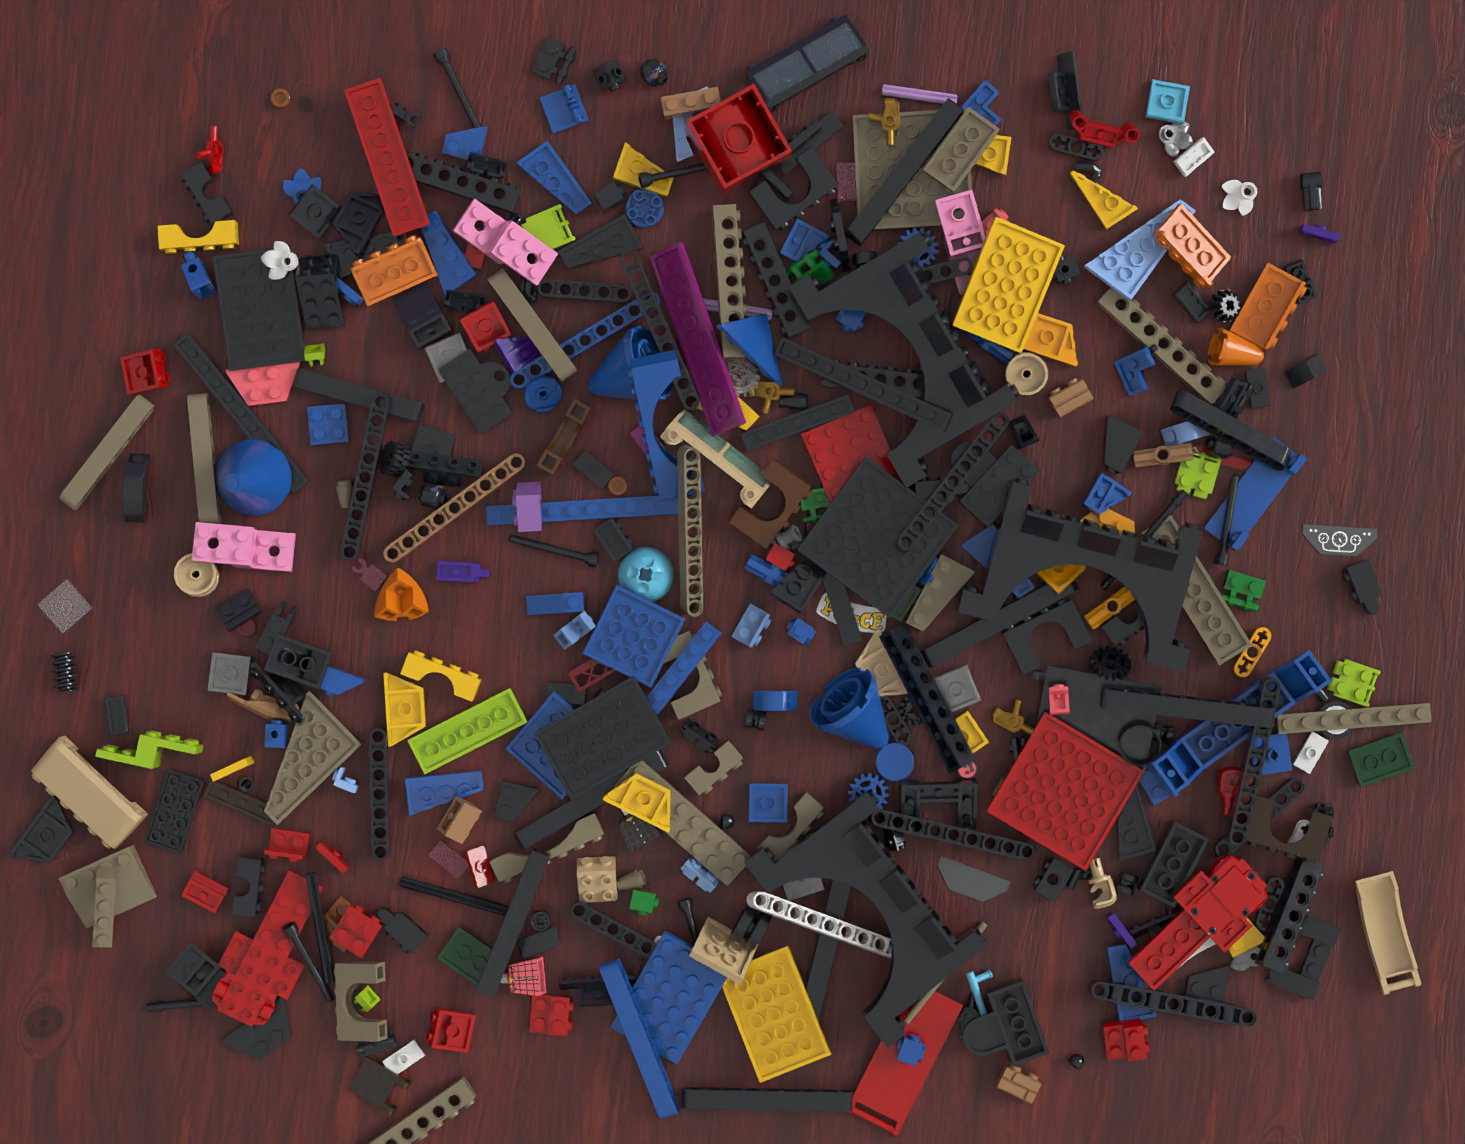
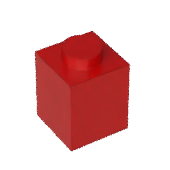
M776 543L765 559L784 571L787 568L791 570L796 561L793 558L794 553L783 549Z

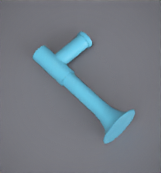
M987 970L975 976L974 971L965 973L979 1014L988 1013L978 983L992 978V972Z

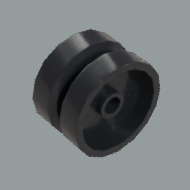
M746 904L729 938L740 942L745 934H747L744 946L753 951L765 935L772 915L760 912L757 918H755L758 910Z

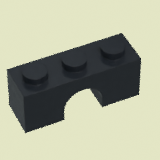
M202 162L182 174L184 186L187 190H192L194 194L192 199L198 207L201 206L204 210L202 215L207 223L211 222L214 225L215 221H224L234 214L222 195L216 199H207L205 195L206 187L214 182V179Z
M1136 601L1132 603L1137 613L1136 619L1132 623L1125 624L1115 615L1100 626L1113 645L1119 644L1121 646L1129 640L1128 636L1133 632L1136 635L1145 629L1143 617Z
M238 857L236 877L247 879L250 883V890L248 894L234 895L232 915L256 917L258 913H261L262 901H259L260 894H263L264 882H261L262 875H265L266 863H263L264 858Z

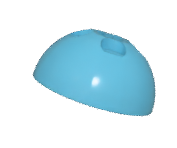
M644 546L633 549L624 556L618 568L619 585L651 602H656L666 596L674 582L675 573L671 560L664 552L654 547Z

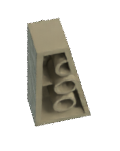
M939 554V561L931 570L933 580L923 585L905 623L920 631H924L975 571Z

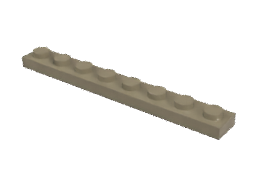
M1430 703L1280 714L1276 717L1277 734L1431 722Z

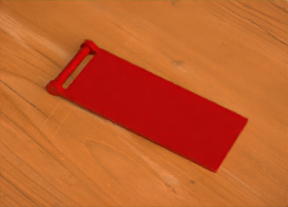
M935 991L909 1024L904 1022L906 1026L904 1028L905 1035L909 1036V1033L920 1037L919 1040H922L923 1044L926 1045L922 1061L917 1062L916 1066L897 1060L898 1050H896L898 1040L888 1048L881 1040L853 1094L852 1111L846 1113H852L897 1137L963 1005ZM913 1003L911 1006H909L907 1009H905L902 1013L899 1014L902 1020L911 1010V1008L915 1005V1003ZM856 1102L897 1121L896 1125L893 1126L855 1107Z

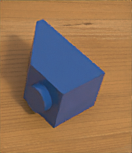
M328 666L320 689L324 690V694L334 697L335 694H342L365 683L366 679Z

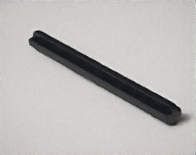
M309 872L305 874L323 977L325 983L329 984L335 982L317 876L315 872Z
M404 876L401 877L399 886L503 916L506 915L509 907L508 905Z

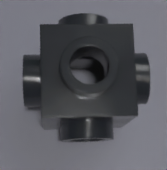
M617 59L605 62L592 71L602 92L607 90L614 92L620 89V84L626 81Z
M1065 256L1060 257L1052 280H1055L1056 283L1062 282V285L1073 282V278L1080 275L1074 256L1065 259ZM1061 268H1064L1066 273H1063Z

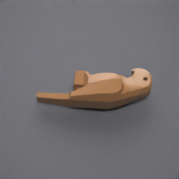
M255 689L249 701H245L229 692L227 693V698L263 718L292 721L288 716V712L278 706L275 698L264 695L262 690Z

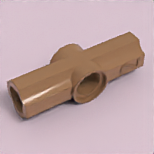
M1191 443L1133 451L1136 468L1193 460ZM1162 451L1169 453L1168 458L1165 460L1158 458L1159 453Z

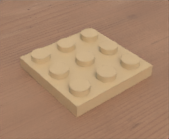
M708 917L689 956L740 984L757 946L753 951L745 947L744 941L746 937H743L740 942L729 938L732 929Z

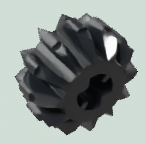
M1219 290L1217 294H1213L1211 296L1213 301L1209 302L1212 305L1209 312H1214L1212 318L1218 319L1220 322H1230L1234 317L1239 316L1237 310L1242 308L1238 306L1241 302L1240 299H1237L1238 294L1232 293V290Z

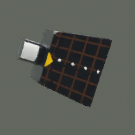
M620 809L625 819L619 822V828L629 853L661 836V832L656 826Z

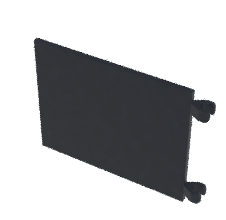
M1048 665L1047 672L1037 669L1032 672L1033 679L1045 680L1037 723L1044 712L1050 714L1049 688L1056 684L1068 686L1070 714L1052 716L1120 757L1122 756L1119 751V741L1127 728L1143 724L1154 729L1157 715L1101 708L1102 687H1113L1161 693L1162 686L1126 679L1119 680L1118 678L1115 681L1111 678L1105 680L1104 676L1099 678L1098 674ZM1136 727L1129 730L1122 740L1124 752L1135 760L1147 759L1153 732L1145 727ZM1020 736L1019 745L1024 746L1029 737ZM1146 766L1138 767V768H1140V769H1142V770L1144 771V773H1143V775H1142V776H1144L1145 770H1146Z

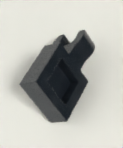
M390 103L395 117L416 128L411 119L413 117L421 119L418 113L405 112L406 108L402 105Z

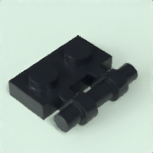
M547 36L532 69V73L550 80L552 74L557 75L555 83L562 85L564 78L566 79L569 74L567 71L570 64L576 58L574 55L577 49L570 47L568 52L565 53L563 52L565 44ZM559 58L564 59L563 64L558 69L556 68Z
M1231 377L1215 407L1237 419L1239 413L1243 412V406L1247 399L1251 398L1255 385Z

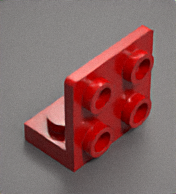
M271 828L269 847L264 850V854H268V858L272 859L288 857V861L299 862L308 854L310 833Z

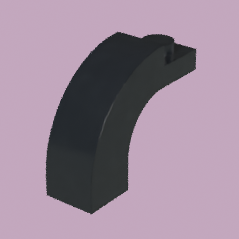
M130 453L129 462L126 463L123 482L125 522L145 523L148 509L146 502V479L150 464V454Z

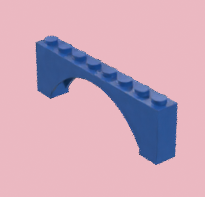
M676 350L629 359L631 367L627 368L629 379L634 380V384H631L633 396L637 395L638 401H634L637 413L641 412L642 417L638 418L640 429L645 430V434H642L644 446L648 445L649 450L645 451L648 462H652V466L649 467L651 478L655 477L656 482L652 483L655 494H659L660 501L678 497L677 458L661 445L652 427L654 410L660 396L676 377L681 376ZM691 470L687 472V478L691 476ZM701 474V492H704L705 488ZM692 489L688 490L687 495L692 494Z

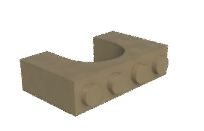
M690 631L678 635L664 663L678 658L693 639L695 633L691 634ZM705 656L697 665L700 679L695 690L671 701L678 720L721 701L719 697L723 695L718 685L714 687L712 679L715 677L711 668L706 669L704 662L707 659Z
M342 961L335 963L334 976L336 987L334 992L336 996L337 1040L379 1042L387 1039V1019L364 1018L358 1014L353 1005V992L358 984H377L386 981L385 962Z

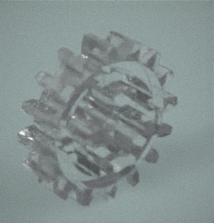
M747 358L746 360H732L731 362L725 360L737 398H739L740 393H743L745 397L747 396V391L753 393V387L758 388L759 383L757 381H760V375H757L759 370L755 368L756 364L754 362L750 364Z

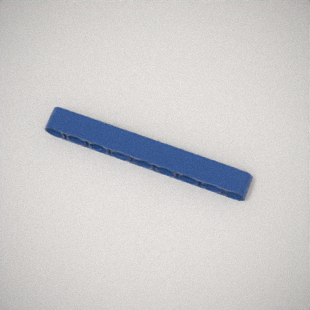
M648 292L639 298L645 301L650 294ZM653 292L658 305H660L659 296ZM637 300L632 301L560 344L559 346L563 351L566 346L574 348V353L567 356L570 361L643 318L641 309L637 316H632L629 313L630 308L633 306H637L640 309ZM648 308L646 312L647 315L656 310V308ZM617 316H621L624 319L623 324L620 326L613 324V319ZM605 326L607 333L604 336H599L596 333L598 327ZM583 336H588L591 342L589 345L583 346L580 344V339ZM540 356L514 372L510 377V381L516 389H524L532 378L548 375L553 372V369L545 358ZM538 365L541 367L539 375L531 374L533 366ZM516 376H524L525 381L522 385L515 384L514 379Z
M620 959L600 964L602 978L659 1118L664 1119L679 1114L678 1101Z

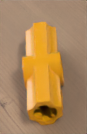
M1124 586L1087 613L1084 618L1094 630L1110 617L1119 613L1121 609L1134 601L1135 598ZM1111 600L1116 603V609L1112 612L1107 608V604Z

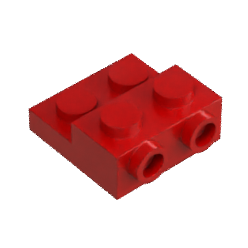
M493 300L459 318L477 352L488 351L492 348L495 339H506L512 335Z
M152 349L120 357L127 395L168 387L167 383L170 378L169 374L164 370L166 357L161 352V349Z
M355 904L354 907L349 905L329 938L362 959L383 925L380 924L381 920L372 914L370 917L363 913L365 910Z
M532 995L529 1032L567 1036L568 1032H572V1020H569V1012L573 1013L574 1001H570V996Z
M435 1007V1012L432 1011L429 1020L432 1026L431 1030H428L426 1033V1042H428L431 1048L468 1053L476 1015Z
M1140 1018L1102 1024L1107 1061L1127 1058L1128 1062L1147 1059L1146 1053H1150L1148 1041L1145 1042L1144 1037L1148 1036L1147 1026L1142 1024Z

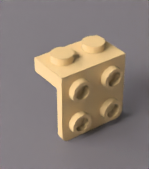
M615 856L577 858L579 900L585 903L616 901L618 893Z

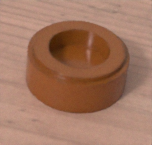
M279 88L272 92L271 102L275 107L283 109L290 104L291 97L285 89Z
M616 476L609 481L608 488L612 494L620 496L627 491L628 485L624 478Z

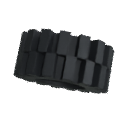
M391 440L388 442V445L384 446L385 450H382L383 454L380 456L381 461L379 462V465H381L380 470L385 475L399 478L403 475V471L407 470L406 466L409 465L408 460H410V456L408 455L410 450H408L409 446Z

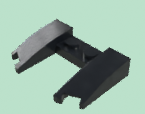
M975 778L956 779V781L952 782L899 780V813L920 818V803L956 802V826L965 828L972 825L976 829L978 783ZM914 821L911 824V829L916 831L919 828L918 821Z
M1306 915L1302 922L1300 934L1312 938L1299 974L1285 969L1283 974L1269 970L1270 979H1265V981L1313 1000L1320 984L1318 981L1331 947L1335 945L1340 928Z

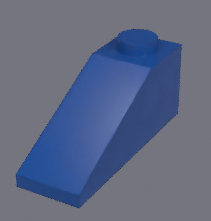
M584 592L526 596L527 615L585 611Z

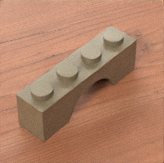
M805 792L794 804L797 813V822L794 829L787 835L780 837L768 834L756 850L761 846L765 849L768 847L775 855L773 859L775 860L786 852L788 848L798 842L797 838L801 834L805 835L810 830L811 826L809 824L814 819L817 821L823 815L822 809L824 807L808 792Z
M97 867L92 947L112 948L117 868Z

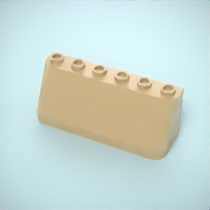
M66 736L59 737L32 768L33 774L31 776L38 783L42 782L49 794L52 796L56 795L64 808H70L75 813L73 816L79 822L87 824L89 826L87 829L93 835H98L105 847L108 849L111 847L113 849L118 848L149 814L136 802L131 803L77 752L79 748Z

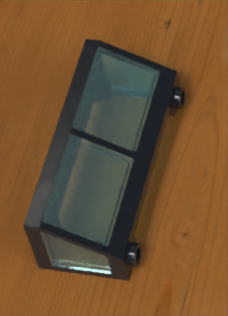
M838 15L830 20L831 23L762 63L758 64L755 62L747 67L746 76L751 85L755 84L770 113L776 111L780 103L784 105L788 100L844 68L854 65L856 60L862 62L868 58L870 50L847 15L842 17Z

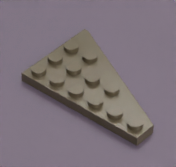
M311 691L307 692L300 710L305 717L302 725H299L297 722L295 724L264 810L277 825L362 745Z

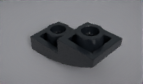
M1302 259L1283 266L1285 272L1306 282L1305 287L1307 289L1302 298H1297L1299 304L1317 297L1312 280L1308 276Z
M555 927L516 941L522 959L561 946Z

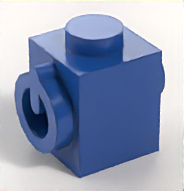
M840 310L836 320L841 324L840 328L848 333L851 331L855 333L856 329L861 330L866 322L863 319L866 312Z
M799 618L796 620L792 619L786 627L789 630L787 632L788 635L806 645L810 643L817 632Z
M271 720V723H267L265 726V747H287L288 724H283V720Z
M909 1033V1036L904 1035L902 1039L898 1040L896 1050H898L897 1060L916 1066L917 1062L922 1061L926 1045L923 1044L922 1040H919L920 1037L911 1033Z

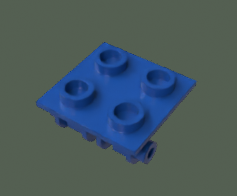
M566 85L559 91L540 97L553 134L589 121L576 85Z

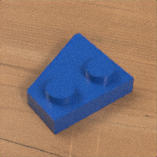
M488 126L446 134L442 153L466 160L470 152L482 155Z
M797 218L779 253L797 262L804 254L812 251L823 241L827 240L830 235Z
M1100 473L1082 506L1098 516L1130 496L1132 492L1107 475Z

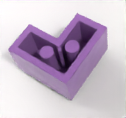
M540 481L517 483V488L513 489L512 503L513 507L517 508V514H514V526L518 525V532L542 531Z

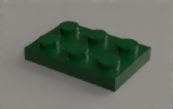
M1398 732L1347 750L1359 787L1415 769L1403 732Z
M459 926L437 959L477 986L492 948Z

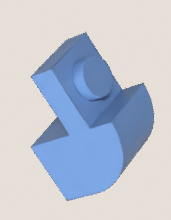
M1188 421L1161 430L1165 446L1178 445L1209 435L1208 432Z
M583 611L553 636L562 648L566 650L596 626L592 618Z

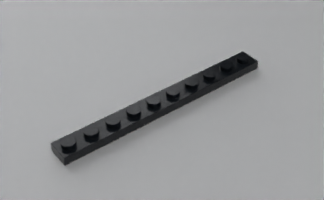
M186 333L175 342L173 346L249 439H260L270 442L271 445L283 452L291 467V490L296 494L307 485L310 480L193 337Z
M781 338L774 355L940 431L946 432L953 414L786 338Z

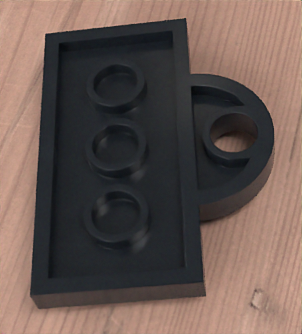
M471 349L438 369L480 434L513 413L503 399V396L510 388L511 381L508 370L502 364L492 361L480 364ZM497 370H502L505 373V378L502 381L494 379V373Z

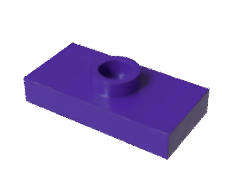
M1303 224L1298 232L1299 234L1330 243L1338 242L1341 234L1327 231V227L1321 225L1313 227Z
M1110 912L1105 916L1113 926L1112 932L1118 939L1122 938L1131 949L1137 945L1114 913Z

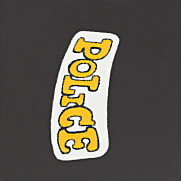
M824 593L816 612L825 619L837 624L828 595ZM850 602L859 631L874 633L879 629L880 632H884L886 615L874 607Z

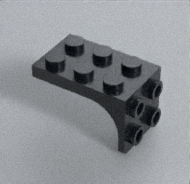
M336 254L306 255L299 258L295 279L307 330L345 326L337 284L336 266L338 259Z

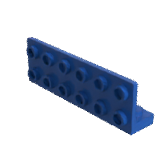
M1274 437L1271 438V439L1275 440L1276 442L1282 444V443H1281L1280 441H1278L1276 438H1274ZM1290 450L1291 455L1283 471L1274 470L1260 461L1254 460L1238 483L1228 543L1230 549L1238 551L1249 537V531L1291 475L1296 474L1307 460L1302 454L1297 455ZM1228 496L1204 527L1206 531L1220 541Z

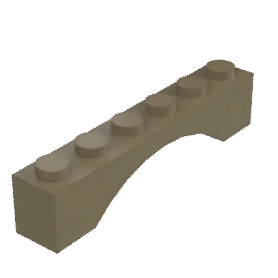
M596 812L578 819L573 830L560 844L544 851L551 853L550 859L553 857L560 859L568 855L567 851L571 849L577 851L584 848V843L588 841L595 843L603 839L601 835H604L605 832ZM506 852L491 859L490 864L498 881L504 880L505 883L514 880V875L523 872L529 855Z

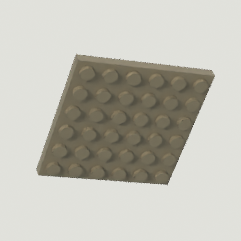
M963 108L964 111L874 230L941 226L935 200L972 190L971 170L955 192H952L923 171L926 164L967 108ZM938 110L900 112V127L894 131L893 146H887L886 132L882 130V123L868 120L869 114L853 115L858 215ZM955 209L953 216L956 219H962L964 212L961 209Z

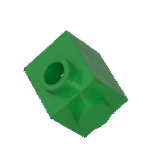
M635 888L633 889L629 909L637 910V914L648 915V913H652L653 909H657L659 898L656 897V892Z

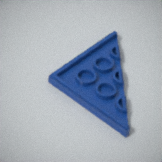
M767 313L717 325V328L722 330L727 335L726 337L743 351L742 354L750 362H754L758 366V370L766 378H770L773 382L778 383L779 386H783L777 358L774 355L775 348Z

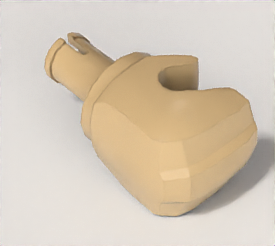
M1100 858L1093 859L1090 863L1093 875L1091 880H1088L1089 884H1093L1090 892L1093 893L1098 888L1101 889L1099 897L1093 900L1094 909L1111 906L1117 900L1111 876L1104 874Z

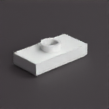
M1201 137L1176 158L1173 163L1182 175L1186 177L1215 152L1206 139Z
M1310 732L1292 764L1310 774L1329 741L1315 732Z
M414 1039L382 1062L388 1069L399 1074L424 1057L425 1053Z

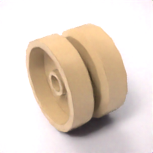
M1022 352L1014 355L1008 361L1005 367V379L1011 385L1015 384L1021 395H1032L1039 392L1045 386L1048 379V369L1045 362L1039 356L1030 352ZM1025 370L1030 371L1027 378L1023 376Z
M192 553L183 556L174 568V578L177 586L185 594L192 597H204L211 594L219 583L220 574L216 564L192 561ZM195 572L200 574L198 578H194Z

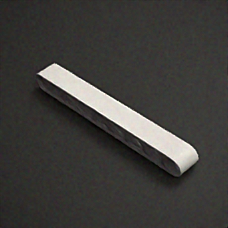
M753 891L747 896V904L753 909L887 958L892 956L890 938L766 892ZM758 895L761 897L759 905L755 901ZM774 902L778 903V909L776 911L773 910ZM792 908H794L795 915L793 918L790 916V911ZM811 914L812 922L809 924L807 917ZM826 921L829 922V928L827 930L824 928V924ZM843 927L846 928V934L844 936H842L841 930ZM860 933H862L863 940L861 942H859L858 936ZM876 940H879L880 946L878 948L875 947Z

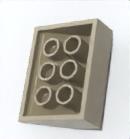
M134 845L59 878L66 896L86 929L92 927L94 923L97 867L117 868L114 916L157 897Z

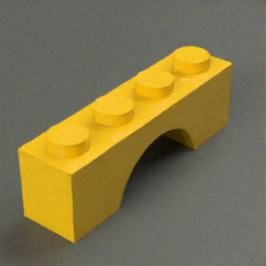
M235 220L215 221L212 230L201 238L186 236L177 224L158 226L159 249L165 251V254L177 253V250L184 249V252H195L196 248H203V251L215 250V247L221 246L223 249H234L235 245H239L238 223Z
M416 650L413 653L408 652L400 673L401 675L419 681L428 673H442L451 680L454 687V695L471 702L474 701L482 679L478 678V674L468 671L466 674L460 671V667L450 664L448 667L442 664V660L432 657L431 660L424 657V653Z

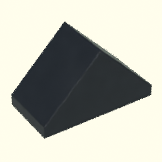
M1318 354L1284 372L1292 388H1296L1327 372V369Z
M1025 415L1009 422L1008 426L1019 450L1040 441Z

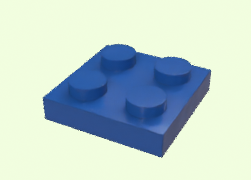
M345 403L307 407L311 446L350 442Z
M749 783V822H787L788 783Z

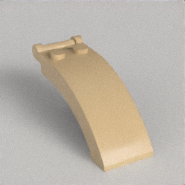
M1393 871L1355 881L1364 933L1382 994L1387 995L1391 991L1413 985L1415 987L1421 986V980L1417 971L1418 966L1406 931L1399 899V888ZM1411 973L1412 978L1387 984V978Z

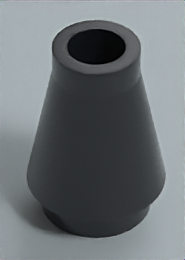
M800 392L795 393L794 396H781L780 408L803 411V409L808 408V395Z

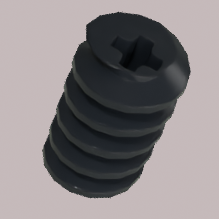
M74 652L51 655V658L57 659L52 665L58 668L53 670L52 673L58 674L57 677L53 678V681L59 682V684L53 686V688L58 689L59 692L79 690V688L73 686L78 683V680L72 679V677L78 675L77 672L72 671V669L77 667V665L71 663L76 660V657L70 655Z

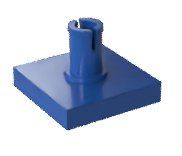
M1271 734L1261 775L1292 771L1287 734ZM1256 738L1253 742L1254 747H1259L1262 739ZM1256 756L1251 757V765L1254 766L1258 762Z

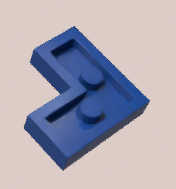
M984 80L963 104L962 108L970 107L995 126L1001 121V118L988 108V105L999 94V91Z
M337 277L339 294L341 291L344 292L345 295L343 297L354 306L356 303L362 306L365 302L364 298Z
M1148 347L1114 362L1129 397L1148 389L1140 372L1155 365Z

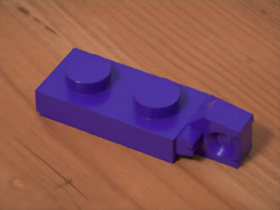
M437 561L436 580L480 582V577H490V570L480 569L481 564Z

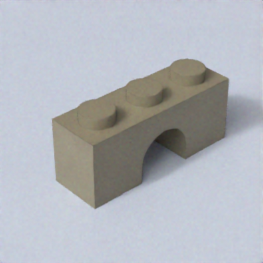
M729 740L714 751V754L720 761L717 770L707 772L698 765L684 777L698 795L702 793L706 795L713 789L712 784L716 781L720 783L728 776L726 773L731 768L736 770L743 764L741 762L743 756Z

